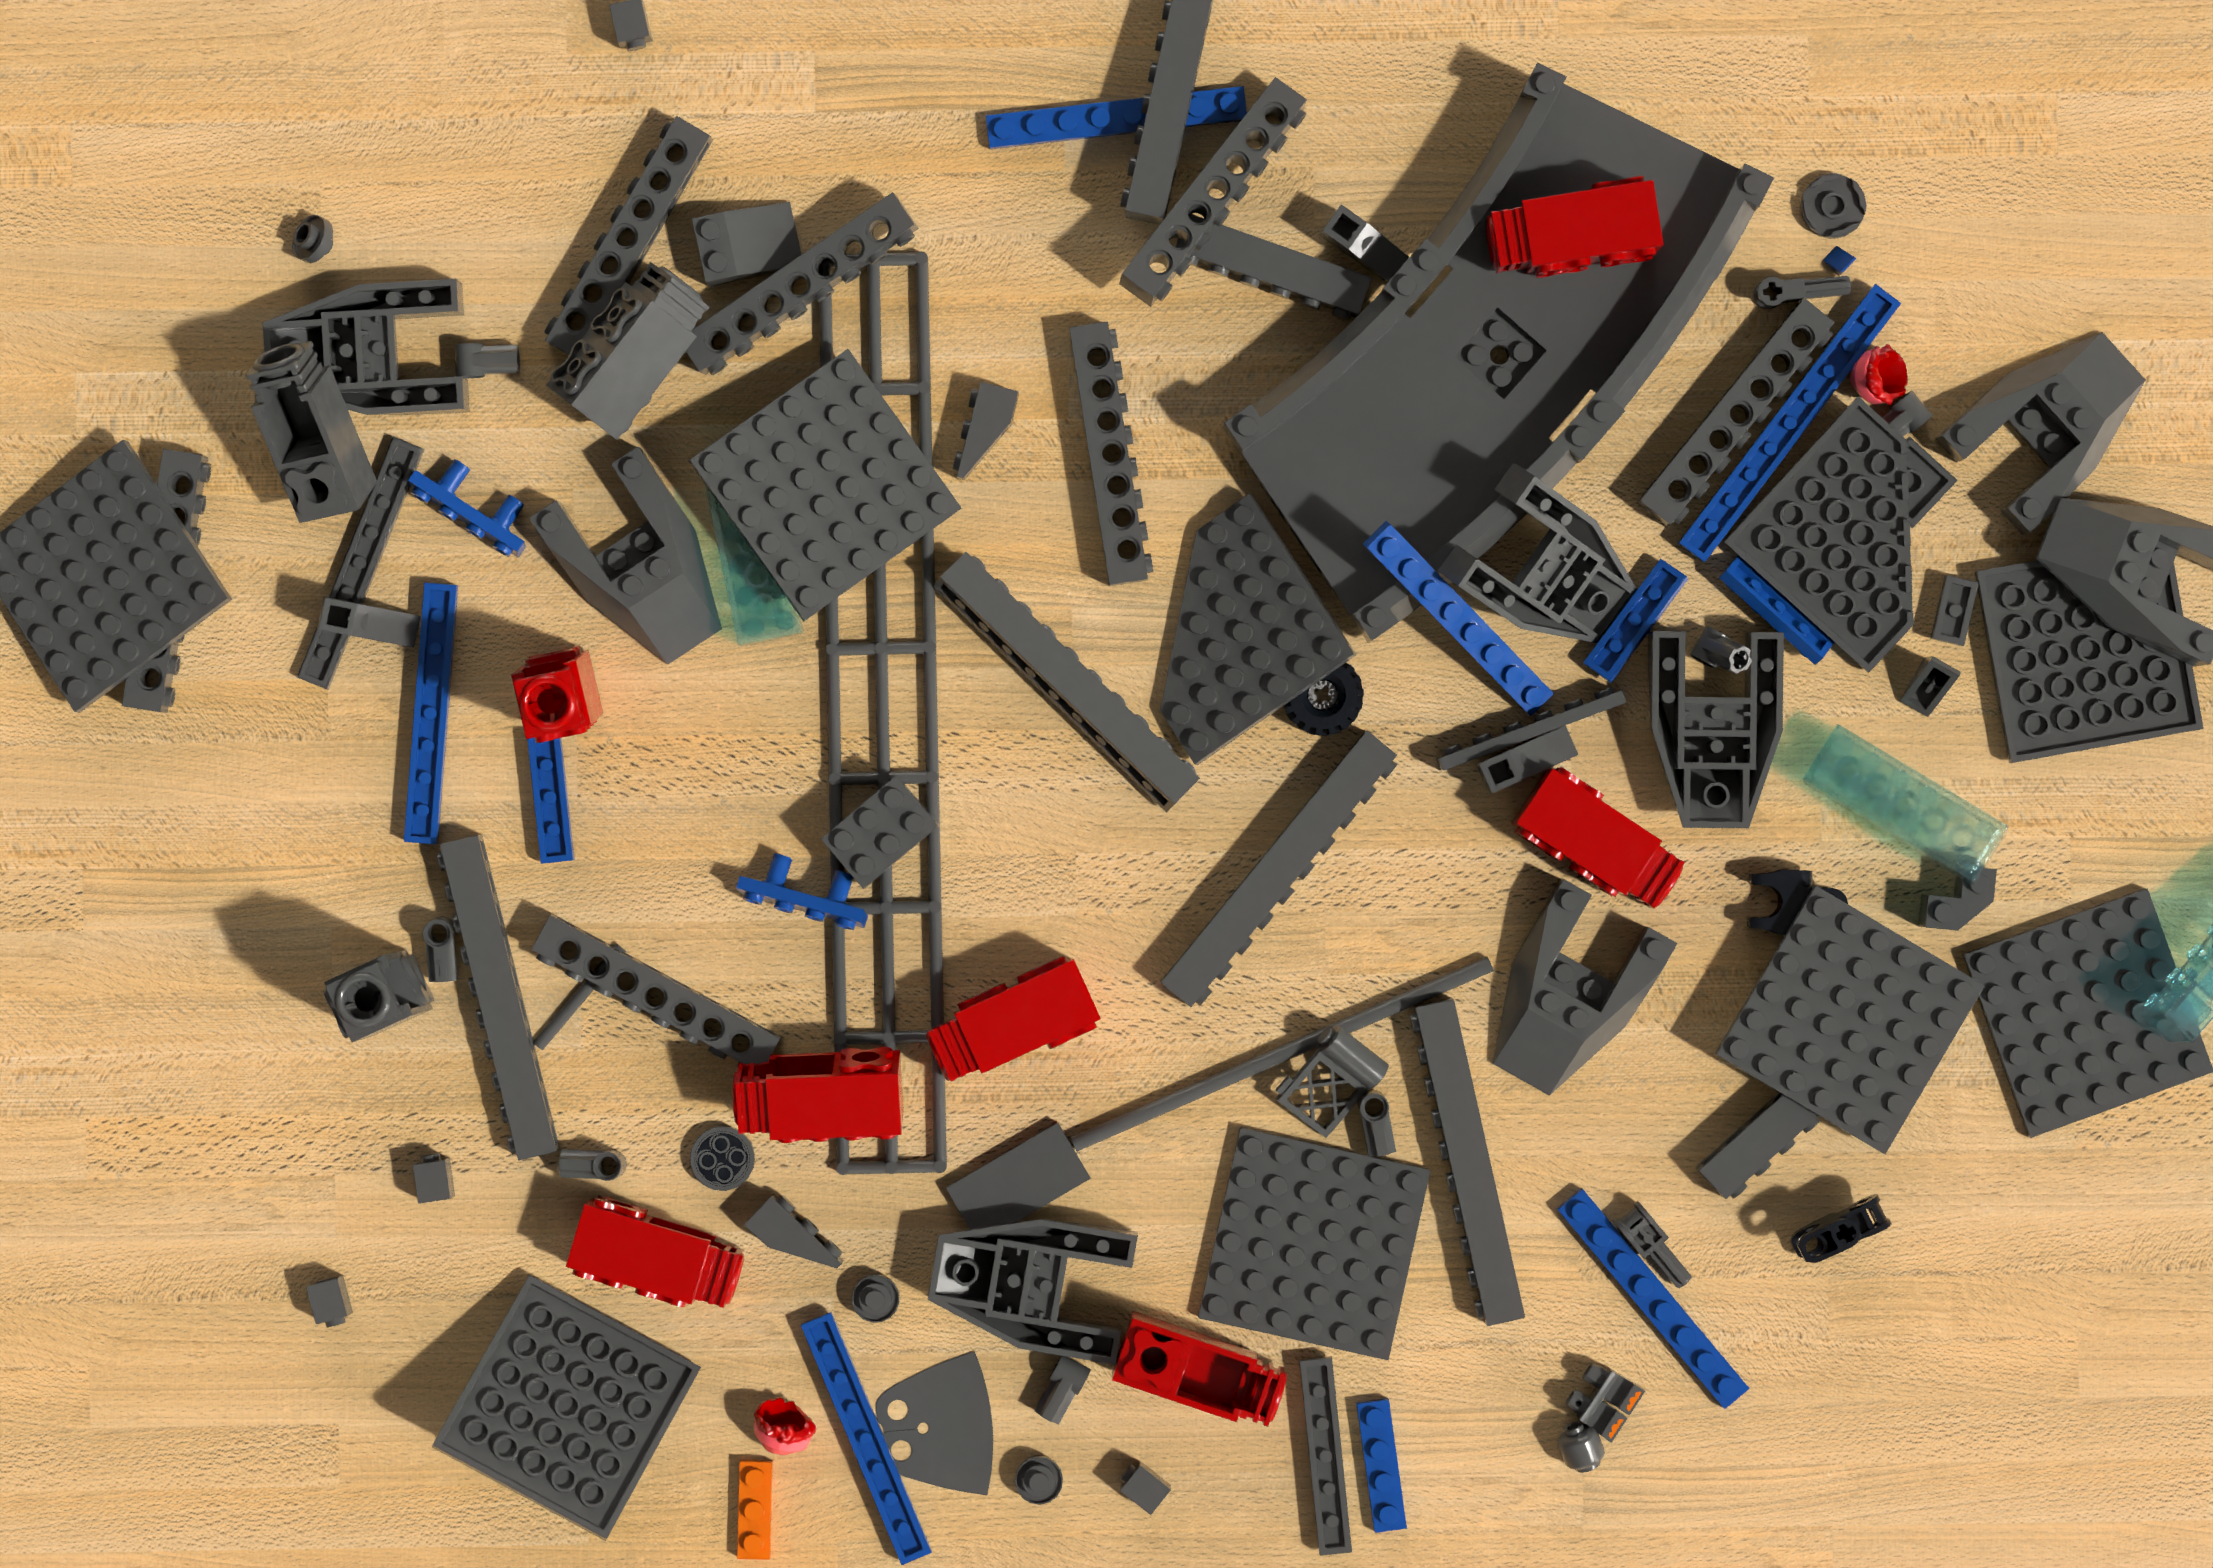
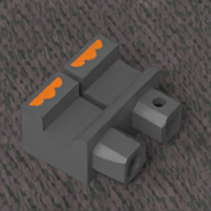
M1591 1363L1582 1378L1595 1386L1589 1397L1574 1389L1567 1398L1566 1404L1577 1413L1576 1416L1580 1421L1589 1427H1594L1602 1437L1612 1443L1628 1418L1622 1412L1603 1401V1399H1606L1630 1416L1645 1390L1608 1367L1606 1370Z

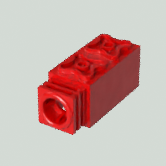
M1644 176L1592 184L1591 189L1522 200V207L1491 211L1490 215L1486 218L1489 255L1496 273L1526 269L1527 274L1535 273L1536 278H1544L1558 274L1588 270L1587 266L1595 263H1600L1601 268L1627 263L1652 260V256H1655L1664 245L1654 181H1644Z
M576 646L531 656L525 660L526 664L511 674L526 740L535 738L536 743L588 732V729H591L590 726H593L603 714L589 650L580 651V647Z
M1562 767L1546 769L1511 823L1517 827L1514 832L1555 860L1561 861L1565 858L1571 862L1570 870L1611 897H1616L1617 894L1625 896L1628 894L1648 908L1655 909L1674 887L1682 873L1685 862L1661 847L1662 840L1603 802L1602 798L1604 795Z
M1061 956L1017 976L1016 978L1019 983L1007 988L1006 984L1002 983L957 1004L959 1010L953 1012L955 1018L948 1020L946 1023H941L935 1028L928 1029L926 1038L944 1078L952 1082L976 1070H980L981 1074L1041 1046L1047 1044L1048 1048L1052 1049L1097 1028L1095 1022L1100 1020L1101 1017L1075 960H1066L1065 956Z
M878 1047L868 1050L846 1048L841 1050V1052L770 1055L769 1062H762L761 1064L739 1063L737 1072L733 1076L732 1085L733 1113L735 1123L738 1125V1134L769 1133L770 1140H778L781 1143H792L799 1140L824 1142L830 1138L841 1137L849 1141L867 1137L891 1139L896 1135H901L904 1106L900 1050H893L890 1047Z
M598 1195V1198H592L584 1204L566 1264L567 1268L573 1269V1275L622 1289L623 1285L636 1288L635 1293L638 1295L658 1299L678 1307H685L686 1304L692 1305L695 1300L705 1301L708 1304H715L722 1308L726 1304L731 1303L744 1263V1249L724 1245L721 1242L715 1241L716 1235L647 1215L648 1209L624 1203L607 1196Z
M1132 1311L1117 1356L1116 1365H1114L1112 1370V1381L1237 1422L1238 1417L1243 1419L1250 1417L1252 1422L1257 1423L1259 1420L1267 1427L1276 1415L1287 1380V1373L1284 1367L1279 1366L1275 1368L1273 1363L1270 1362L1267 1365L1263 1364L1262 1360L1257 1358L1255 1351L1136 1311Z

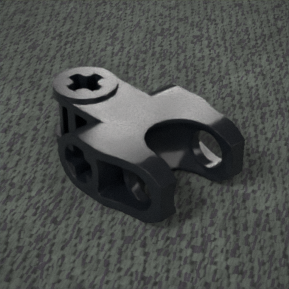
M1779 869L1767 873L1749 874L1750 884L1769 886L1776 892L1778 905L1776 910L1769 916L1747 918V927L1785 935L1813 888V871ZM1820 887L1848 904L1847 897L1839 889Z
M1878 1194L1865 1197L1838 1213L1828 1214L1795 1231L1790 1242L1797 1256L1803 1258L1805 1262L1818 1263L1853 1247L1859 1240L1875 1235L1890 1227L1892 1223L1889 1218H1886L1879 1204L1880 1198ZM1866 1209H1868L1874 1223H1872ZM1840 1225H1844V1227L1841 1228L1842 1234L1840 1236L1837 1235L1836 1233L1840 1232L1838 1227ZM1816 1237V1248L1811 1251H1807V1242L1811 1238Z

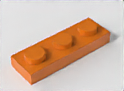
M740 1460L737 1559L770 1560L773 1460Z

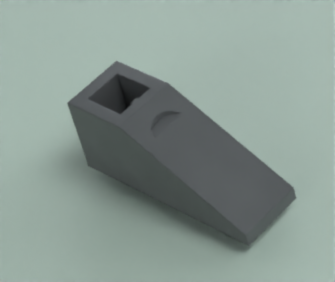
M1342 204L1320 235L1386 283L1409 259L1408 255Z
M980 382L979 389H972L968 407L974 408L971 421H964L961 439H965L966 442L963 452L957 451L953 470L958 471V479L965 480L1011 427L1019 391Z
M323 596L317 628L324 631L414 648L420 616Z
M1565 725L1481 761L1476 766L1488 793L1492 794L1578 755V752Z
M773 1194L744 1224L769 1248L834 1268H838L844 1261L840 1257L843 1252L831 1240L825 1243L816 1234L819 1229L808 1218L805 1217L801 1220L792 1212L795 1206L783 1195L778 1198Z

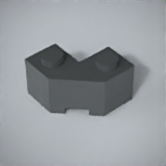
M1957 865L1954 897L1921 894L1918 926L1955 931L1961 929L1994 902L1997 869Z

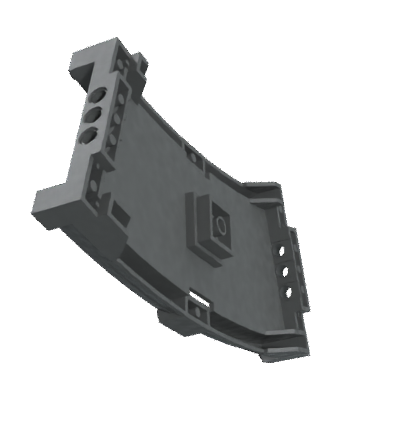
M1537 62L1513 110L1493 142V146L1469 183L1431 235L1423 241L1389 280L1381 293L1338 336L1302 368L1289 376L1255 404H1250L1227 420L1223 426L1224 431L1259 481L1264 492L1368 643L1411 614L1421 604L1363 543L1387 521L1448 584L1452 581L1440 574L1438 570L1456 544L1477 559L1489 550L1528 514L1494 490L1513 462L1553 489L1576 463H1580L1625 412L1624 408L1651 375L1693 316L1711 285L1724 268L1754 212L1760 207L1774 177L1746 163L1740 169L1564 84L1567 76ZM1636 176H1644V181H1654L1664 245L1655 256H1652V260L1601 268L1600 263H1595L1587 266L1588 270L1558 274L1544 278H1536L1535 273L1527 274L1526 269L1496 273L1495 268H1493L1486 236V218L1490 215L1491 211L1522 207V200L1589 190L1592 188V184L1599 182L1616 181ZM1448 265L1452 271L1411 318L1405 314ZM1494 348L1503 349L1507 354L1506 363L1495 364L1490 358V351ZM1590 390H1592L1595 393L1592 396V398L1587 402V404L1582 408V410L1577 414V416L1569 423V425L1552 442L1549 439L1551 434L1565 420V418L1578 405V403L1584 398V396Z

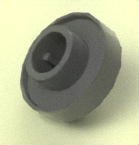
M311 215L304 219L296 228L292 241V250L296 258L311 264L320 260L332 249L333 228L329 220L318 215Z
M871 1274L862 1278L855 1286L852 1294V1305L855 1312L863 1320L871 1323L890 1319L897 1311L900 1303V1292L896 1284L889 1277L881 1274Z
M1037 1455L1029 1457L1021 1463L1016 1472L1015 1484L1017 1491L1029 1503L1038 1505L1049 1503L1058 1496L1062 1489L1063 1475L1061 1468L1054 1460L1047 1456Z

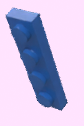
M1739 555L1719 577L1754 612L1774 627L1776 632L1784 633V637L1798 649L1801 655L1808 658L1814 665L1823 659L1834 644L1830 637Z
M1660 559L1583 662L1584 665L1609 683H1612L1687 582V576Z
M535 738L527 739L540 862L544 864L575 860L562 738L536 743Z
M1389 1399L1356 1402L1374 1532L1407 1529Z

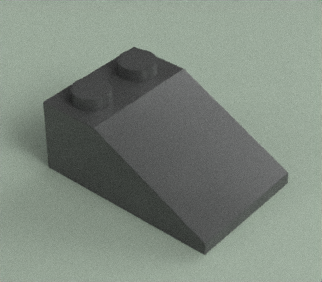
M790 202L724 211L692 218L705 281L709 287L775 273L802 255Z

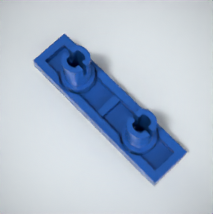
M454 459L439 482H433L417 470L414 471L408 480L410 488L413 489L411 492L413 496L426 504L429 500L440 507L438 511L451 521H455L458 518L467 524L465 529L479 539H482L483 536L494 542L493 548L504 556L509 557L510 554H513L517 558L520 557L526 548L525 541L511 533L509 527L524 507L521 501L508 495L495 515L488 518L456 497L455 491L470 471L462 462Z
M773 854L766 880L758 881L743 876L739 877L736 888L741 895H744L743 900L757 905H762V901L774 904L775 909L786 913H792L793 909L805 912V917L819 922H823L824 918L836 921L835 925L848 930H854L855 926L865 928L868 915L864 909L849 906L845 903L853 880V876L847 872L835 870L828 896L824 898L787 889L784 886L792 859L781 854Z

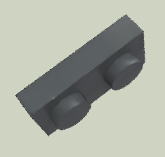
M1948 575L1944 577L1930 639L1958 646L1965 645L1979 582Z

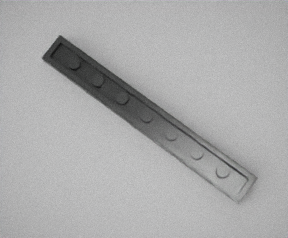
M392 437L376 477L377 483L371 490L329 597L364 603L410 488L408 480L414 471L417 470L425 449ZM316 628L297 678L329 690L350 636Z

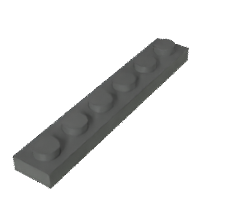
M1610 687L1594 693L1596 700L1583 704L1582 698L1564 704L1565 711L1553 715L1552 711L1548 710L1534 715L1533 719L1535 722L1526 726H1522L1521 721L1502 727L1504 734L1492 738L1489 732L1473 738L1474 745L1461 749L1460 743L1441 750L1443 756L1437 758L1440 770L1444 771L1627 703L1623 691L1614 692L1613 688Z
M1332 1356L1301 1359L1299 1362L1319 1555L1351 1553L1352 1546Z

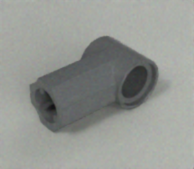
M481 343L454 345L456 377L462 376L465 379L483 378L485 375L520 373L518 345L484 346Z
M1911 390L1889 408L1890 411L1882 418L1899 434L1904 436L1908 432L1912 433L1933 415Z
M1708 626L1705 627L1690 653L1693 658L1711 668L1716 669L1719 666L1735 674L1747 670L1752 662L1750 658L1751 650L1732 641L1724 634Z
M436 917L428 922L423 929V938L426 942L429 982L458 980L455 948L456 930L453 921L448 917ZM434 924H441L446 928L447 937L445 940H438L433 936L432 927Z
M1368 1090L1358 1101L1368 1157L1389 1155L1396 1152L1389 1115V1104L1381 1092ZM1372 1098L1380 1099L1382 1102L1381 1110L1375 1114H1369L1365 1111L1366 1102Z
M561 1149L559 1158V1172L562 1178L610 1181L623 1175L627 1167L625 1156L617 1150ZM607 1156L615 1159L617 1163V1170L614 1174H609L603 1169L602 1163Z
M1061 1356L1049 1377L1050 1383L1045 1392H1043L1034 1412L1048 1421L1059 1425L1075 1394L1078 1395L1091 1369L1069 1357Z

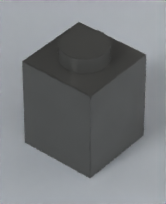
M628 0L609 5L617 42L621 48L627 47V51H636L645 48L646 43L653 41L643 0Z
M440 1153L421 1156V1162L413 1164L418 1204L455 1197L450 1158L441 1159Z
M343 1275L314 1282L306 1286L316 1324L325 1322L327 1328L346 1322L344 1317L353 1313Z
M1141 1461L1135 1467L1130 1464L1119 1478L1123 1482L1120 1485V1491L1150 1515L1171 1491V1485Z

